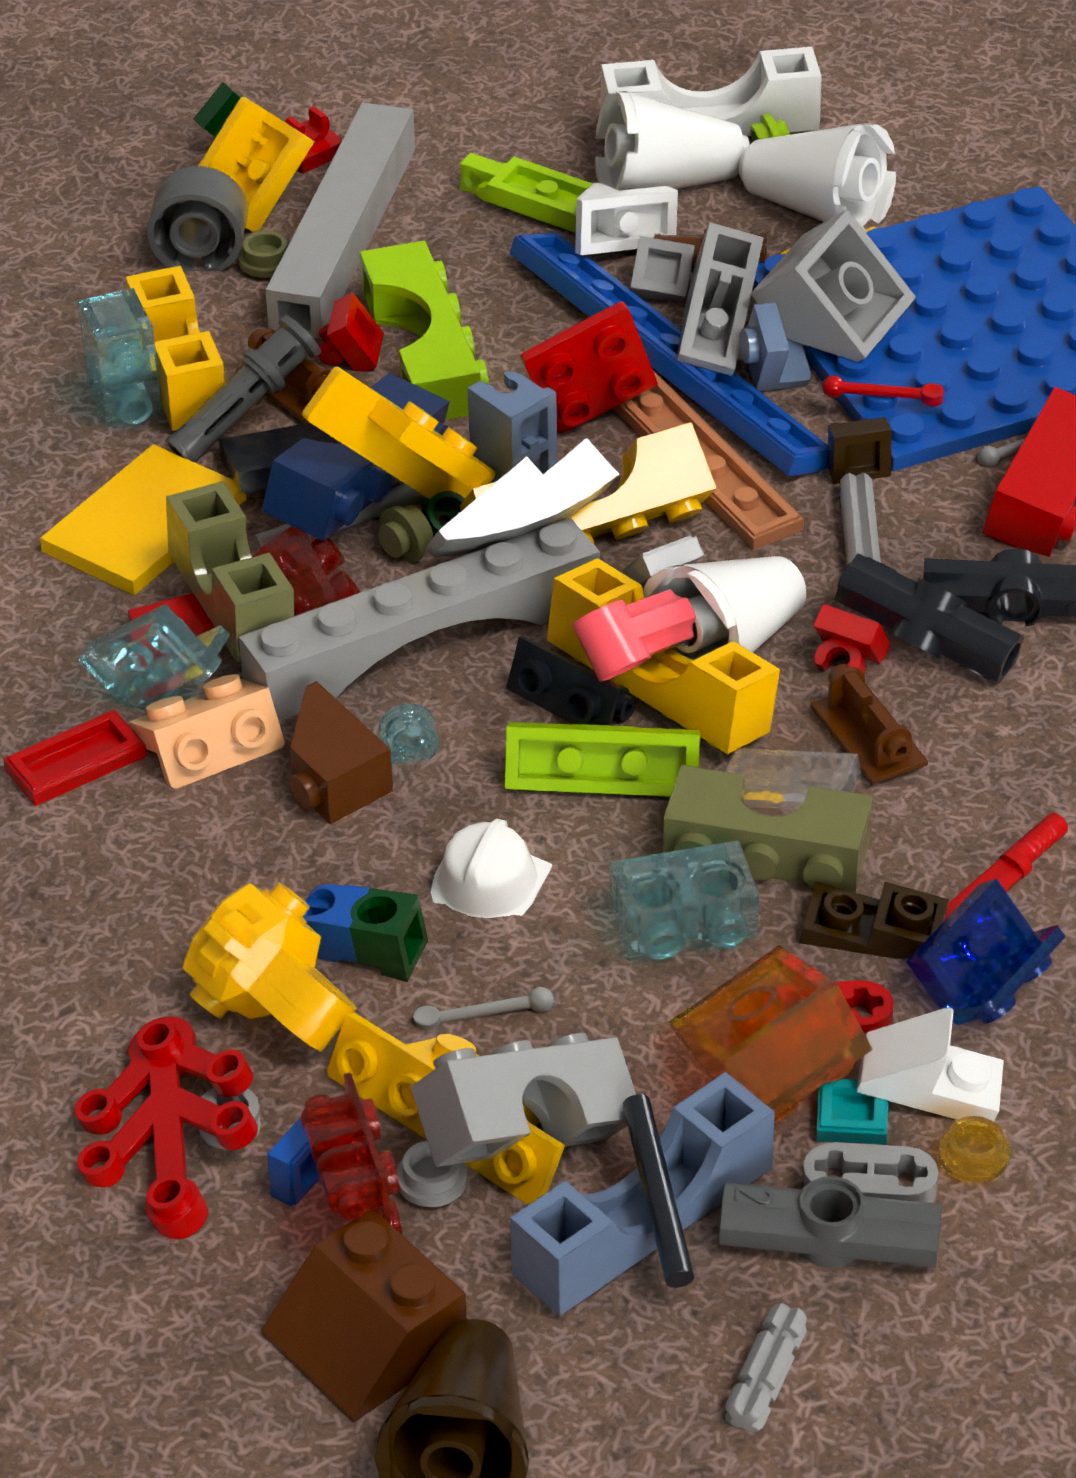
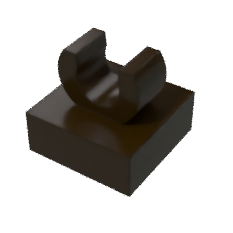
M886 417L860 419V421L839 424L837 422L828 425V472L834 485L841 484L840 480L847 473L857 476L864 472L871 479L891 476L892 429Z

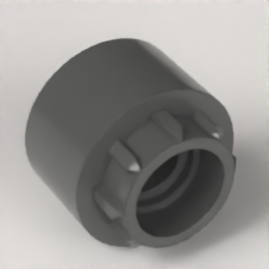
M190 166L174 171L160 183L154 197L147 226V238L152 252L168 268L181 266L183 271H223L235 261L241 249L248 216L246 197L240 186L231 177L219 170L204 166ZM188 256H206L204 267L199 270L194 269L189 262Z

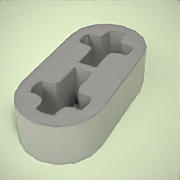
M842 1142L824 1143L814 1147L806 1155L803 1163V1188L815 1179L827 1177L828 1170L837 1169L842 1170V1178L858 1186L863 1196L933 1203L937 1194L939 1177L937 1163L928 1153L913 1147ZM907 1173L913 1175V1186H900L899 1174Z

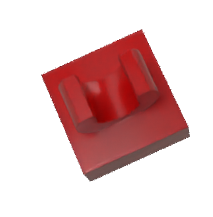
M315 106L309 108V120L300 123L292 116L285 120V123L315 141L297 169L302 174L332 161L343 140L329 129L330 121L328 116Z
M354 293L335 300L329 324L323 326L318 332L325 342L319 345L321 353L318 355V358L322 363L330 366H336L346 360L354 371L368 372L377 368L384 332Z
M826 604L822 605L813 625L823 641L815 653V664L822 671H826L836 657L846 655L850 657L848 666L856 667L865 674V659L881 664L891 646L880 623Z

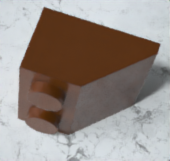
M371 1208L314 1245L263 1326L262 1335L354 1423L407 1387L444 1331L453 1323L467 1319L466 1293L377 1211Z

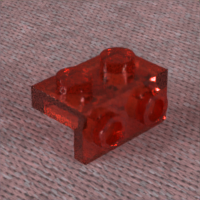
M291 526L251 556L255 557L266 553L272 555L294 589V616L361 593L350 576L343 570L340 571L339 566L345 563V559L329 537L322 541Z

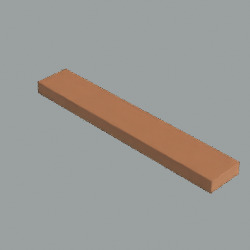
M655 371L654 374L658 385L613 408L640 437L692 423L717 487L705 502L752 550L803 530L804 518Z

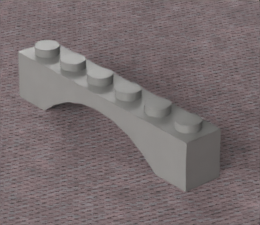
M571 517L546 525L512 539L493 544L239 636L242 678L268 687L278 720H284L299 714L307 685L317 681L333 697L337 698L349 684L373 664L401 646L433 631L467 621L494 618L525 620L538 625L549 622L554 578L596 558L600 559V551Z

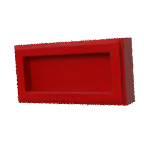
M114 709L3 758L5 771L33 805L37 806L147 757L145 743Z

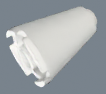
M627 91L609 93L601 107L596 129V139H605V157H595L596 175L599 183L618 191L658 186L681 189L732 179L739 173V161L743 152L750 146L749 139L746 135H742L739 125Z
M869 123L753 141L741 155L739 176L749 193L822 222L848 209L864 229L863 226L869 219L879 224L886 216L891 205L896 184V171H887L886 153L895 154L894 145L887 130L877 124Z
M781 556L675 565L665 568L647 580L643 589L644 598L669 589L679 597L688 598L696 614L692 628L694 637L673 649L692 660L732 641L754 652L803 608L806 600V585L801 572L795 564Z

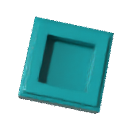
M819 1078L816 1142L887 1145L888 1101L858 1093V1080Z

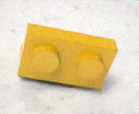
M241 97L198 166L219 170L231 177L240 186L248 205L245 228L256 232L261 229L315 141L248 98Z

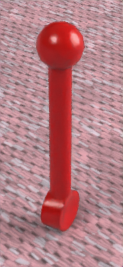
M831 375L825 378L822 384L824 394L831 398H837L843 393L919 399L923 404L931 407L939 406L944 401V388L936 383H928L922 388L844 382L839 376Z

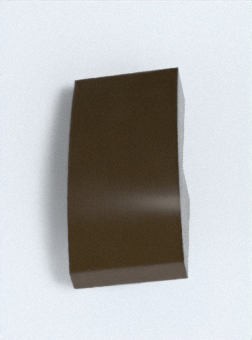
M815 882L799 943L893 959L936 955L949 899L889 882L884 883L880 899Z

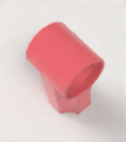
M669 589L628 605L625 604L624 600L612 602L576 620L572 626L599 682H603L639 666L655 654L679 646L693 638L692 628L696 614L687 597H679Z

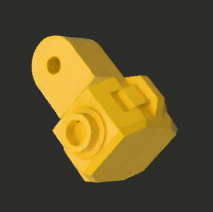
M280 882L276 884L272 891L268 889L261 890L249 883L223 899L192 937L184 959L183 969L197 984L190 992V996L208 1012L219 1019H222L228 1010L234 1013L237 1012L248 1019L272 1014L297 1037L321 1052L341 1029L346 1014L353 1013L357 1009L348 997L315 968L321 936L306 924L307 921L303 918L310 906Z

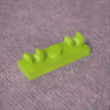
M508 722L506 728L505 789L671 797L681 765L699 768L701 730Z

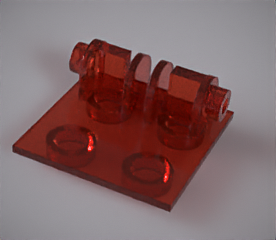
M351 1072L344 1074L345 1095L332 1098L323 1094L312 1096L305 1102L304 1111L300 1117L302 1127L305 1130L311 1147L313 1159L316 1162L318 1174L322 1178L329 1207L332 1211L339 1213L342 1218L348 1220L359 1218L367 1210L373 1208L402 1234L400 1216L393 1197L389 1198V1195L399 1193L400 1191L393 1155L390 1150L378 1151L375 1141L381 1140V1130L372 1098L360 1100Z

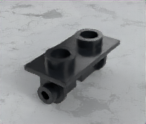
M524 636L518 638L506 686L507 690L571 724L611 726L612 720L615 717L621 721H626L631 717L636 707V700L630 697L628 688L616 685L609 680L599 682L595 673L557 654L553 649L543 647Z

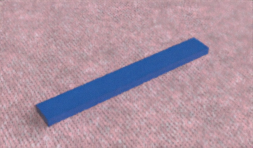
M557 232L522 234L514 237L510 254L587 316L591 317L618 302H624L631 313L652 368L786 475L817 473L828 468V445L737 373L733 372V375L730 376L677 361L681 329L588 256L576 254L575 246Z

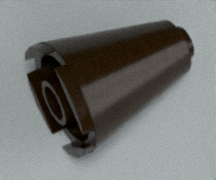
M465 1319L453 1323L444 1331L381 1427L374 1457L380 1478H526L529 1457L514 1352L511 1340L501 1328L488 1321Z

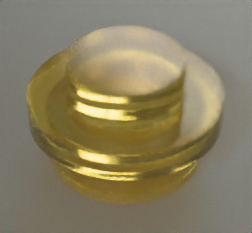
M980 1116L961 1118L955 1121L941 1138L939 1145L940 1163L946 1172L959 1180L970 1183L988 1182L1003 1174L1009 1164V1143L1001 1128L990 1119Z

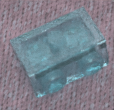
M164 604L88 642L77 659L121 705L135 708L149 700L156 702L168 698L179 686L189 681L197 685L209 678L221 664L222 659L218 654L229 638L230 633L222 625H219L196 636L186 623Z

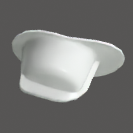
M496 818L492 822L472 824L458 831L446 845L443 860L434 875L431 896L433 903L446 904L453 910L474 917L522 916L533 904L552 868V864L530 855L525 841L513 829L508 827L507 821Z

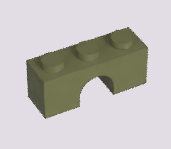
M223 481L166 496L168 554L236 662H241L239 636L294 617V589L270 553L251 557L247 541L246 516Z
M681 765L664 815L663 860L678 862L692 870H701L709 867L739 872L748 878L759 881L775 878L805 883L813 889L815 882L848 891H857L871 840L873 796L809 786L805 800L797 810L782 816H765L753 812L744 804L745 775Z

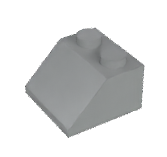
M848 209L803 234L751 293V296L758 304L776 302L787 339L856 362L868 356L916 298Z

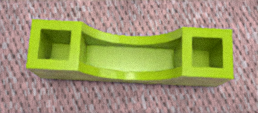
M425 240L360 251L362 293L372 318L378 325L400 327L412 331L421 337L416 342L399 350L400 378L450 401L445 420L469 416L468 387L479 381L489 384L488 372L483 359L475 360V345L470 327H461V312L456 294H447L448 285L443 262L441 260L433 261Z

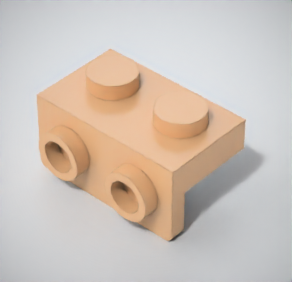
M237 674L222 676L204 684L203 689L205 693L184 701L182 696H173L149 704L146 707L148 715L129 721L131 729L145 743L146 749L157 753L166 783L170 787L178 789L281 749L285 745L268 687L240 679Z

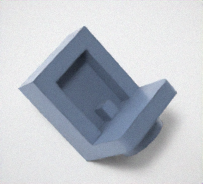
M776 302L754 304L748 326L740 332L741 356L744 363L748 364L754 387L758 391L809 385L811 373L803 345L786 338Z

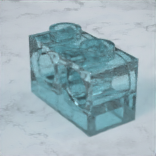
M739 840L610 862V906L628 960L643 957L666 959L674 956L679 951L713 945L719 948H730L744 940L758 938L759 893Z

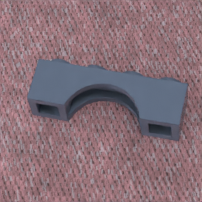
M726 1072L674 1106L668 1123L660 1137L683 1230L722 1204L724 1187L727 1182L751 1184L773 1168L775 1111ZM638 1168L617 1184L592 1194L580 1193L565 1180L510 1217L512 1274L559 1316L569 1311L657 1249Z

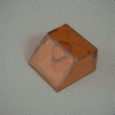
M780 945L669 1021L674 1033L712 1081L723 1073H728L775 1111L774 1122L790 1115L797 1108L800 1100L824 1083L836 1081L847 1075L857 1060L873 1050L838 984Z

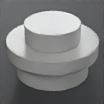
M422 1141L410 1147L399 1163L396 1172L397 1187L401 1195L409 1202L422 1207H440L455 1201L464 1192L468 1180L465 1163L435 1167L428 1141Z

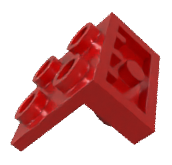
M618 302L526 350L520 356L529 377L528 379L543 389L549 387L556 392L557 433L574 429L658 385L631 313L624 302Z

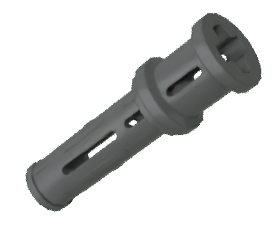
M284 314L278 320L280 327L258 349L249 348L243 354L244 358L241 360L243 367L174 434L165 439L170 449L175 454L195 462L267 392L274 394L276 391L280 392L285 388L284 379L308 356L316 358L321 353L320 347L312 336L292 317Z

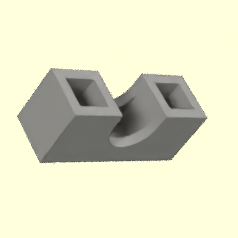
M586 1033L570 1034L552 1041L547 1047L533 1049L529 1040L517 1041L497 1048L490 1055L477 1057L473 1048L455 1050L436 1058L433 1061L435 1069L410 1086L435 1167L494 1158L531 1134L523 1105L527 1106L537 1116L544 1132L563 1143L565 1147L609 1138L627 1127L622 1104L626 1098L636 1095L618 1037L589 1041Z

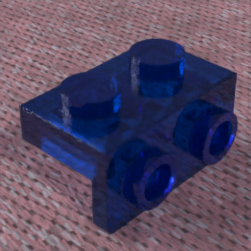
M996 878L979 884L906 963L939 1010L943 1008L953 1009V1023L960 1025L980 1019L983 1024H988L999 1019L1013 1008L1017 1001L1013 994L1024 983L1037 978L1050 967L1053 960L1049 955L1066 936L1058 925L1034 932Z

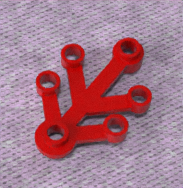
M168 1016L148 1022L134 1035L129 1045L131 1063L107 1090L94 1089L82 1095L75 1105L74 1112L80 1124L87 1132L97 1135L111 1133L122 1120V1110L150 1082V1096L110 1141H96L86 1146L77 1158V1167L89 1184L95 1187L113 1186L124 1175L125 1165L154 1133L157 1180L150 1185L147 1191L145 1212L157 1232L167 1238L180 1240L196 1233L203 1226L208 1216V1205L197 1185L192 1180L187 1179L183 1122L215 1136L219 1144L228 1150L241 1149L250 1144L257 1135L258 1125L248 1106L243 1102L231 1101L219 1106L180 1088V1077L188 1073L210 1082L219 1096L235 1097L249 1088L253 1081V1072L240 1051L228 1049L214 1054L196 1046L197 1038L191 1025L182 1018ZM231 1071H234V1072L231 1073L230 1075L225 1076L227 1073H229V1072H231ZM97 1109H104L97 1115L89 1116L93 1111ZM240 1122L235 1127L228 1129L231 1125ZM107 1161L103 1166L91 1169L96 1163Z

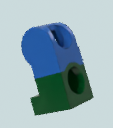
M321 884L312 889L305 901L310 908L303 918L307 921L306 924L321 936L317 958L330 962L344 960L381 967L383 976L408 982L428 942L418 894L347 884L345 886Z

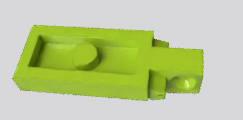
M470 152L459 165V188L461 190L476 194L477 197L485 202L576 233L577 198L593 184L515 156L508 163H500Z

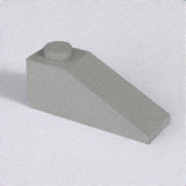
M709 222L694 264L685 303L677 361L726 375H733L740 348V332L744 329L764 237Z

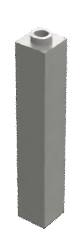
M361 103L266 288L269 329L276 331L280 327L278 320L284 314H287L297 321L312 337L321 338L318 334L319 330L329 324L334 301L344 296L360 263V251L367 249L415 151L413 109Z

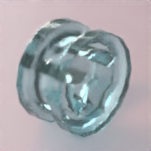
M410 703L396 706L386 712L379 722V735L382 742L391 749V763L393 764L430 760L439 748V736L435 730L434 716L430 710L422 705Z

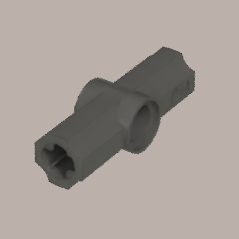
M836 1176L815 1179L807 1184L803 1190L727 1182L724 1187L719 1245L801 1253L812 1264L824 1268H839L850 1264L855 1259L936 1268L942 1204L863 1196L857 1185L847 1179Z

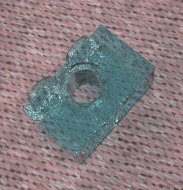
M134 288L79 300L78 308L88 390L106 428L123 424H138L148 418L161 416L162 409L153 326Z

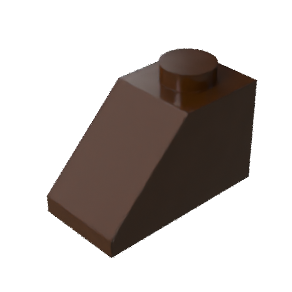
M317 681L307 685L290 745L292 776L289 778V788L296 803L303 810L309 811L314 809L329 824H332L393 792L391 749Z

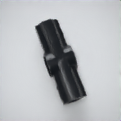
M1019 548L1006 549L997 553L991 561L924 558L923 580L967 602V608L978 613H988L991 620L1001 625L1003 621L1025 622V626H1032L1041 618V615L1076 617V565L1042 564L1037 555Z
M857 553L855 558L847 564L838 582L837 592L834 597L836 602L892 629L890 634L908 644L911 643L934 655L936 658L943 655L989 681L993 680L1000 684L1014 666L1025 638L1023 635L967 608V602L938 586L920 578L915 582L870 557Z

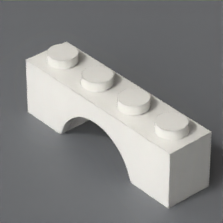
M813 47L759 51L753 65L740 79L726 87L701 92L686 90L668 81L660 72L654 60L601 64V98L603 105L609 93L631 92L739 125L742 135L751 136L750 125L760 122V116L768 112L775 121L783 119L789 132L820 130L822 76Z

